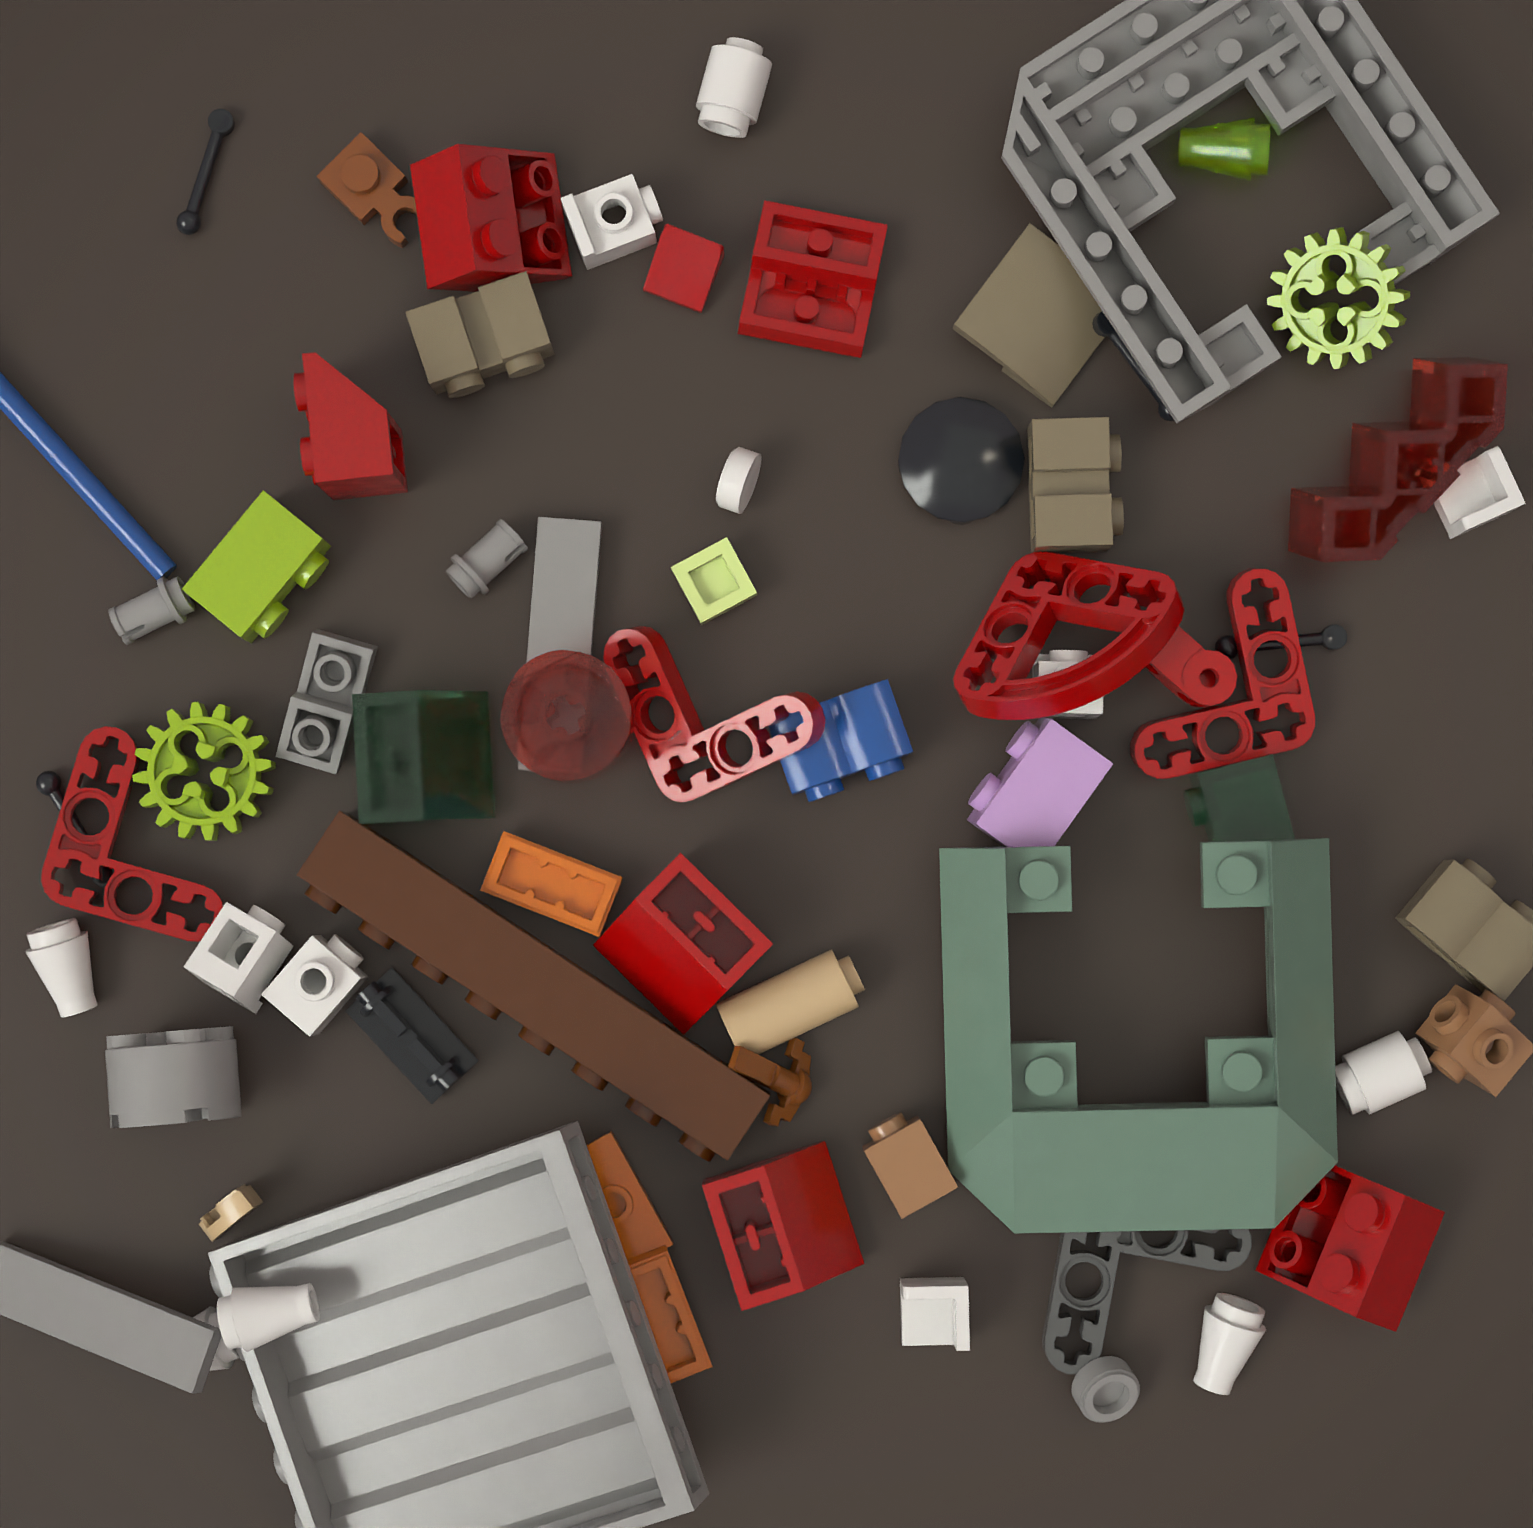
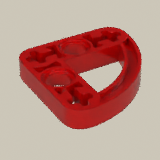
M1033 552L1023 556L1010 568L955 671L953 678L954 687L961 701L971 714L978 717L997 720H1026L1067 712L1109 694L1145 668L1165 647L1178 628L1185 610L1175 582L1168 575L1157 571L1057 553ZM1045 578H1049L1051 582H1046L1044 580ZM1096 585L1110 586L1108 594L1100 601L1094 603L1080 602L1082 594L1090 587ZM1157 599H1162V603L1156 602ZM1140 606L1147 607V609L1141 610ZM1057 620L1121 633L1106 647L1075 665L1051 674L1026 679ZM1015 624L1028 626L1025 634L1017 641L1011 643L998 642L999 635L1009 626ZM995 676L996 681L994 683H990L993 677Z

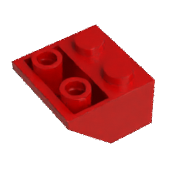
M456 144L410 165L427 289L477 292L480 286L527 271L531 284L563 280L572 276L555 153Z
M302 353L304 372L294 373L293 380L297 409L299 412H306L310 429V436L300 438L301 461L305 476L312 475L314 485H318L333 501L408 493L402 430L389 412L317 353Z
M679 853L633 900L593 944L683 1035L773 945L682 853Z
M825 1140L703 1179L702 1188L741 1311L803 1292L865 1264Z
M1334 1166L1292 1211L1272 1229L1255 1271L1356 1318L1397 1332L1445 1212L1338 1166Z

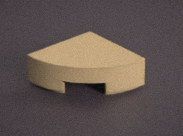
M244 1184L233 1190L218 1202L214 1209L202 1216L199 1226L209 1239L214 1242L262 1204L263 1201L251 1185L246 1186Z

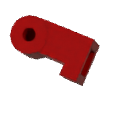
M1157 599L1156 602L1162 603L1163 600ZM1178 626L1165 647L1145 667L1148 672L1179 699L1192 707L1206 708L1223 703L1232 695L1236 688L1237 673L1231 660L1219 651L1205 650L1180 626Z

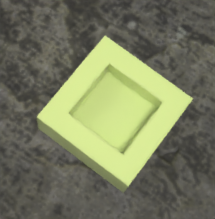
M727 537L671 567L701 625L757 596L752 582Z

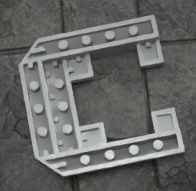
M1125 0L1020 68L1001 159L1177 424L1219 402L1225 395L1278 362L1282 356L1247 304L1198 335L1130 232L1171 206L1176 200L1175 195L1146 153L1147 150L1245 87L1278 136L1325 106L1393 208V210L1359 232L1366 231L1370 233L1367 249L1371 251L1385 244L1391 247L1388 257L1384 260L1388 268L1404 266L1406 272L1393 280L1394 286L1429 263L1431 265L1500 214L1358 0Z

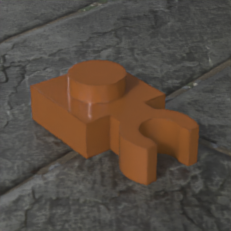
M360 132L316 177L363 225L378 213L381 216V225L388 239L396 246L404 248L408 241L402 232L396 229V222L405 213H412L417 216L415 197L400 196L397 193L408 183L406 176Z

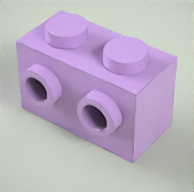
M1041 717L1035 725L1030 721H1026L1017 730L1006 747L1005 752L1012 757L997 777L992 773L987 774L972 793L968 804L974 810L967 818V821L1004 847L1055 846L1113 763L1051 718Z

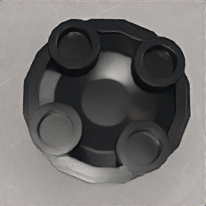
M957 397L935 402L915 416L902 437L898 468L904 487L919 507L938 519L964 525L974 520L987 518L1008 503L1021 483L1025 457L1020 435L1004 413L985 401Z

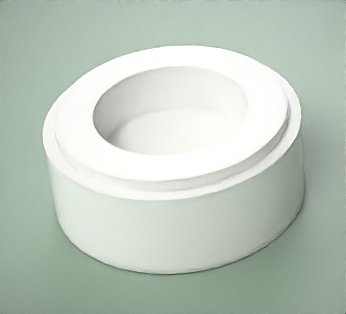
M737 447L730 453L717 487L716 502L719 507L738 514L743 513L750 501L759 476L762 460L760 453L742 447Z

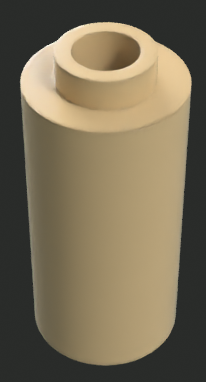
M831 949L716 1003V1006L734 1046H742L759 1055L858 1008L859 1006L854 995L864 991L865 988L849 955L837 960Z

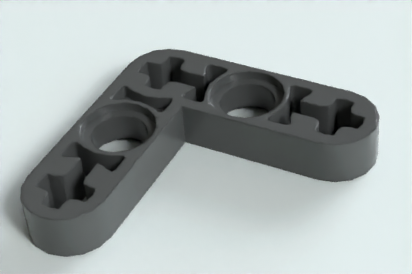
M1227 1229L1229 1234L1237 1238V1245L1235 1249L1225 1248L1222 1258H1214V1248L1208 1244L1192 1240V1253H1181L1188 1238V1230H1176L1173 1239L1161 1247H1153L1146 1244L1142 1239L1140 1231L1097 1232L1095 1244L1098 1247L1108 1246L1105 1258L1088 1250L1070 1251L1073 1239L1083 1244L1086 1243L1087 1232L1061 1233L1042 1334V1348L1048 1361L1058 1371L1066 1374H1077L1087 1363L1100 1357L1120 1252L1216 1271H1230L1241 1266L1249 1256L1252 1248V1236L1249 1229ZM1197 1230V1231L1206 1232V1233H1217L1218 1230ZM1080 1262L1094 1264L1101 1273L1099 1290L1087 1298H1078L1071 1295L1065 1284L1068 1270ZM1061 1303H1065L1079 1311L1097 1309L1094 1321L1081 1316L1079 1334L1083 1340L1089 1342V1347L1087 1351H1076L1074 1360H1065L1064 1351L1059 1346L1054 1345L1056 1337L1067 1336L1071 1326L1072 1316L1069 1313L1058 1314Z

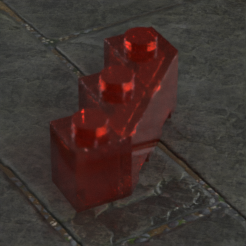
M1472 357L1413 358L1410 422L1352 423L1349 486L1291 488L1288 551L1320 562L1381 560L1399 541L1396 535L1417 512L1424 514L1461 475L1457 470L1479 447L1486 448L1504 429L1508 364Z

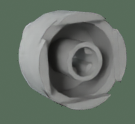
M233 1026L106 1036L107 1050H105L110 1128L179 1124L208 1118V1121L242 1117L237 1040L234 1039Z

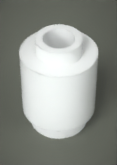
M730 37L727 38L725 45L712 46L696 102L697 109L701 111L698 119V124L701 127L720 135L744 138L747 135L749 125L757 123L772 68L771 61L762 56L763 48L760 45L746 39Z
M1399 1031L1342 1055L1343 1063L1335 1066L1336 1088L1351 1115L1366 1110L1370 1115L1426 1090L1423 1076L1432 1073L1430 1062L1418 1039L1414 1037L1406 1041Z

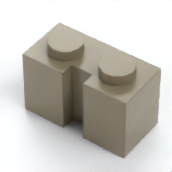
M527 271L480 286L477 292L456 299L454 296L405 312L428 382L436 395L446 391L449 398H458L472 394L485 387L483 381L485 378L506 371L509 378L525 376L542 369L545 366L543 359L555 355Z
M1109 417L1032 419L1027 428L1031 553L1107 552L1113 545V536H1122L1124 528L1122 498H1112L1109 484V473L1121 471L1122 451L1120 435L1110 434Z

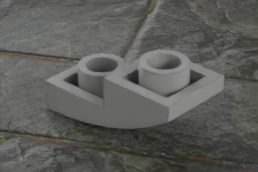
M316 629L312 632L298 689L290 698L275 757L332 774L339 773L362 705L378 646L321 629Z

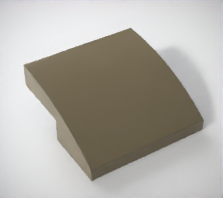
M1029 223L953 325V330L1003 366V373L1051 408L1105 338L1098 335L1092 325L1096 314L1102 312L1101 308L1060 246L1031 223Z

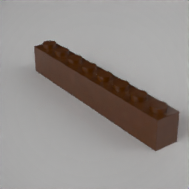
M339 810L297 873L298 877L310 884L304 894L314 902L334 914H337L341 907L344 906L363 919L358 930L389 950L395 941L416 954L411 965L424 975L441 985L445 983L448 977H451L470 990L464 1000L471 1006L494 1020H497L501 1012H504L523 1025L518 1036L548 1056H550L555 1047L577 1061L571 1069L573 1073L601 1091H604L608 1083H611L630 1096L625 1104L626 1108L657 1127L662 1118L684 1132L678 1142L708 1162H711L715 1154H718L727 1161L729 1160L770 1097L768 1090L753 1080L729 1069V1064L347 812Z

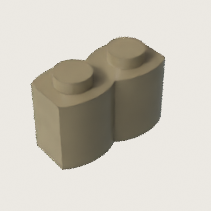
M1468 858L1462 864L1456 860H1443L1395 919L1424 945L1443 958L1456 972L1483 993L1484 990H1488L1502 1001H1505L1533 967V910L1518 900H1514L1510 906L1491 890L1497 881L1476 862Z

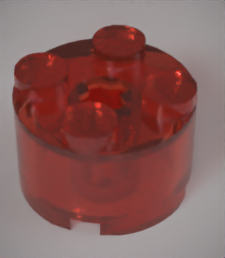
M556 650L531 659L516 672L503 699L500 721L503 736L509 749L524 766L550 781L575 784L598 778L619 762L631 743L634 729V711L628 691L610 666L589 654ZM566 701L573 709L581 707L585 709V714L577 719L580 729L572 734H569L563 727L553 729L552 721L560 716L557 706Z

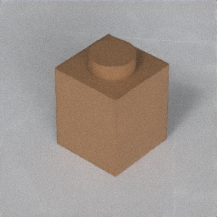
M899 1112L868 1130L873 1140L863 1145L862 1148L901 1219L958 1188L918 1115L906 1121L902 1112Z

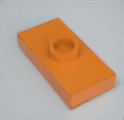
M503 831L480 891L601 937L623 877Z
M610 1131L587 1144L627 1260L663 1245H666L667 1248L672 1246L674 1242L613 1132Z
M666 1245L628 1259L631 1273L670 1383L713 1367Z

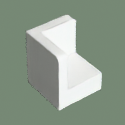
M1498 446L1424 482L1450 539L1506 515L1526 504Z
M964 1277L900 1278L902 1346L954 1345L956 1351H970L969 1287Z

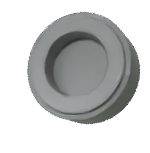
M1104 1356L1090 1361L1079 1370L1072 1383V1396L1084 1416L1091 1421L1099 1423L1111 1422L1127 1414L1136 1404L1140 1394L1139 1381L1129 1365L1123 1359L1114 1356Z

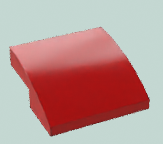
M764 200L752 254L751 270L739 320L738 334L861 358L888 225Z

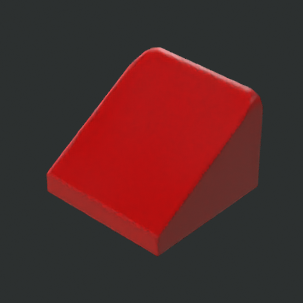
M665 224L643 291L702 313L724 259V247L711 240Z

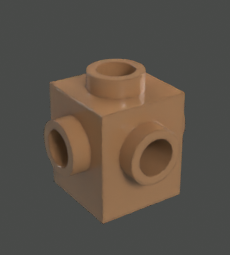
M1456 984L1444 998L1434 1005L1429 1017L1415 1033L1434 1051L1428 1060L1441 1073L1457 1084L1465 1078L1495 1097L1498 1096L1533 1053V1043L1510 1022L1516 1015L1510 1006L1488 990H1484L1478 997Z

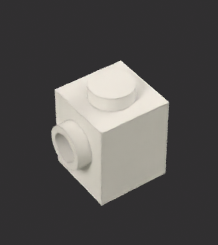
M334 934L327 941L322 935H312L261 995L311 1037L319 1035L369 976L357 967L364 958L341 937Z

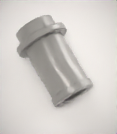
M500 519L487 534L461 557L454 554L451 557L453 564L445 572L468 598L472 599L478 592L486 595L489 592L486 585L521 553L524 554L528 547L519 535L504 520Z
M177 576L169 581L166 577H162L157 580L158 587L117 607L114 606L108 609L111 622L117 634L122 637V641L126 645L174 620L182 624L187 621V614L196 610L193 599L182 590L185 584L180 577Z

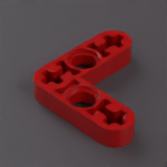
M1248 568L1239 572L1231 580L1227 589V606L1237 645L1247 699L1164 717L1141 725L1134 733L1130 742V755L1134 764L1143 773L1157 779L1173 778L1294 750L1303 746L1311 738L1315 729L1314 707L1289 591L1285 581L1276 572L1264 568ZM1257 578L1261 587L1272 588L1273 599L1265 601L1263 606L1266 621L1273 623L1280 619L1282 630H1261L1248 637L1246 626H1258L1260 623L1255 607L1243 605L1242 595L1251 591V581ZM1275 640L1285 647L1288 654V662L1280 674L1274 677H1265L1257 671L1254 665V655L1262 643ZM1284 703L1288 711L1299 713L1300 722L1290 725L1291 736L1284 738L1282 732L1276 729L1258 731L1256 733L1262 743L1252 747L1253 728L1245 715V711L1254 709L1253 720L1259 722L1277 717V706ZM1219 717L1231 718L1239 729L1237 744L1232 750L1225 753L1213 752L1205 740V732L1208 725ZM1193 723L1192 742L1200 755L1199 759L1190 761L1191 750L1187 748L1168 753V764L1160 766L1158 761L1152 757H1145L1144 748L1154 744L1153 734L1161 732L1163 738L1168 741L1187 739L1188 736L1182 727L1185 724Z
M646 626L619 630L609 637L604 647L603 659L606 670L656 784L661 792L673 801L687 802L713 793L811 747L819 741L824 732L826 719L823 708L817 699L808 693L799 691L773 697L704 730L669 648L660 633ZM642 645L646 656L639 660V665L630 666L626 655L633 651L634 646ZM658 677L661 685L639 691L637 684L648 682V679ZM656 696L664 697L668 700L674 710V722L667 731L656 728L649 717V705ZM800 712L804 723L800 724L796 731H789L770 738V734L765 727L785 720L789 713ZM734 729L743 731L752 742V757L745 765L737 764L727 753V737ZM708 756L713 767L694 774L690 780L681 782L677 771L684 766V763L694 762Z
M104 726L94 729L85 736L80 745L42 868L41 883L44 892L52 901L65 907L189 942H200L211 924L200 923L196 932H190L186 930L188 925L187 919L181 915L166 912V925L154 923V919L164 905V886L171 885L177 887V890L171 897L173 901L193 904L196 895L206 897L205 908L214 912V921L224 906L223 900L214 890L201 884L110 859L134 783L132 775L137 773L139 766V757L134 755L138 747L125 731L117 727ZM110 739L119 740L118 750L127 755L124 766L116 764L111 767L106 781L108 785H120L115 798L98 788H81L85 775L97 782L101 770V762L92 757V752L95 747L106 748ZM98 799L108 809V824L98 834L83 835L74 826L72 820L73 812L76 806L84 800ZM73 860L81 861L80 872L88 877L99 880L103 879V867L114 869V873L109 878L104 889V907L92 905L93 900L98 895L96 891L77 887L74 889L71 897L62 895L64 884L55 880V873L58 868L69 869ZM133 877L146 880L153 892L149 908L136 915L123 912L116 901V892L120 884L126 879Z

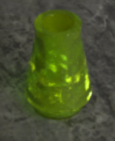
M1255 117L1196 128H1181L1179 166H1192L1248 181L1252 180V175L1268 176L1271 124H1256Z

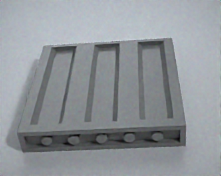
M578 1121L232 1241L208 1252L211 1262L209 1270L210 1281L213 1290L219 1298L231 1295L234 1287L299 1286L307 1283L313 1285L317 1295L320 1311L318 1322L297 1328L249 1352H245L242 1347L235 1348L239 1358L245 1361L254 1386L252 1390L254 1409L258 1417L267 1423L275 1446L273 1460L276 1472L281 1481L288 1484L296 1507V1528H642L692 1512L710 1494Z

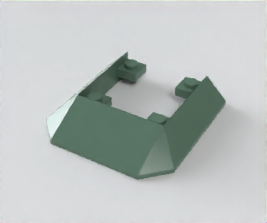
M1329 838L1200 842L1201 907H1264L1268 1035L1205 1037L1207 1102L1078 1105L1075 1040L1011 1041L1007 913L1072 912L1070 845L939 848L948 1170L1014 1234L1275 1228L1338 1163Z

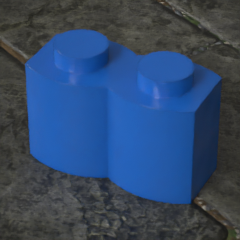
M888 679L820 702L819 704L823 708L826 721L824 732L819 741L811 747L781 760L792 795L805 792L808 802L844 791L841 779L865 771L870 782L904 770L905 767L901 758L913 754V749ZM800 712L789 713L785 720L769 726L772 738L789 731H796V728L804 723L803 717Z

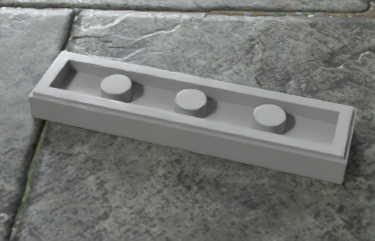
M538 517L518 770L583 775L603 525L601 521Z
M0 1241V1315L189 1393L202 1392L221 1339L219 1328L7 1242Z

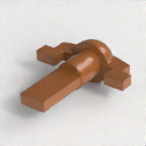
M798 1038L789 1040L784 1054L793 1059L789 1070L742 1046L734 1047L730 1059L729 1069L777 1092L778 1099L780 1100L779 1105L769 1103L763 1122L771 1126L778 1127L780 1120L791 1122L801 1103L809 1098L812 1091V1082L809 1077L811 1056L802 1051L805 1042Z

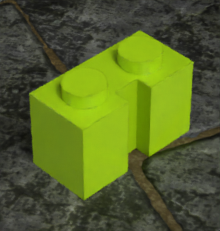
M263 490L184 585L182 590L239 637L252 644L258 635L264 639L268 638L283 622L289 609L281 602L296 584L306 590L321 576L329 563V560L324 555L331 548V545Z

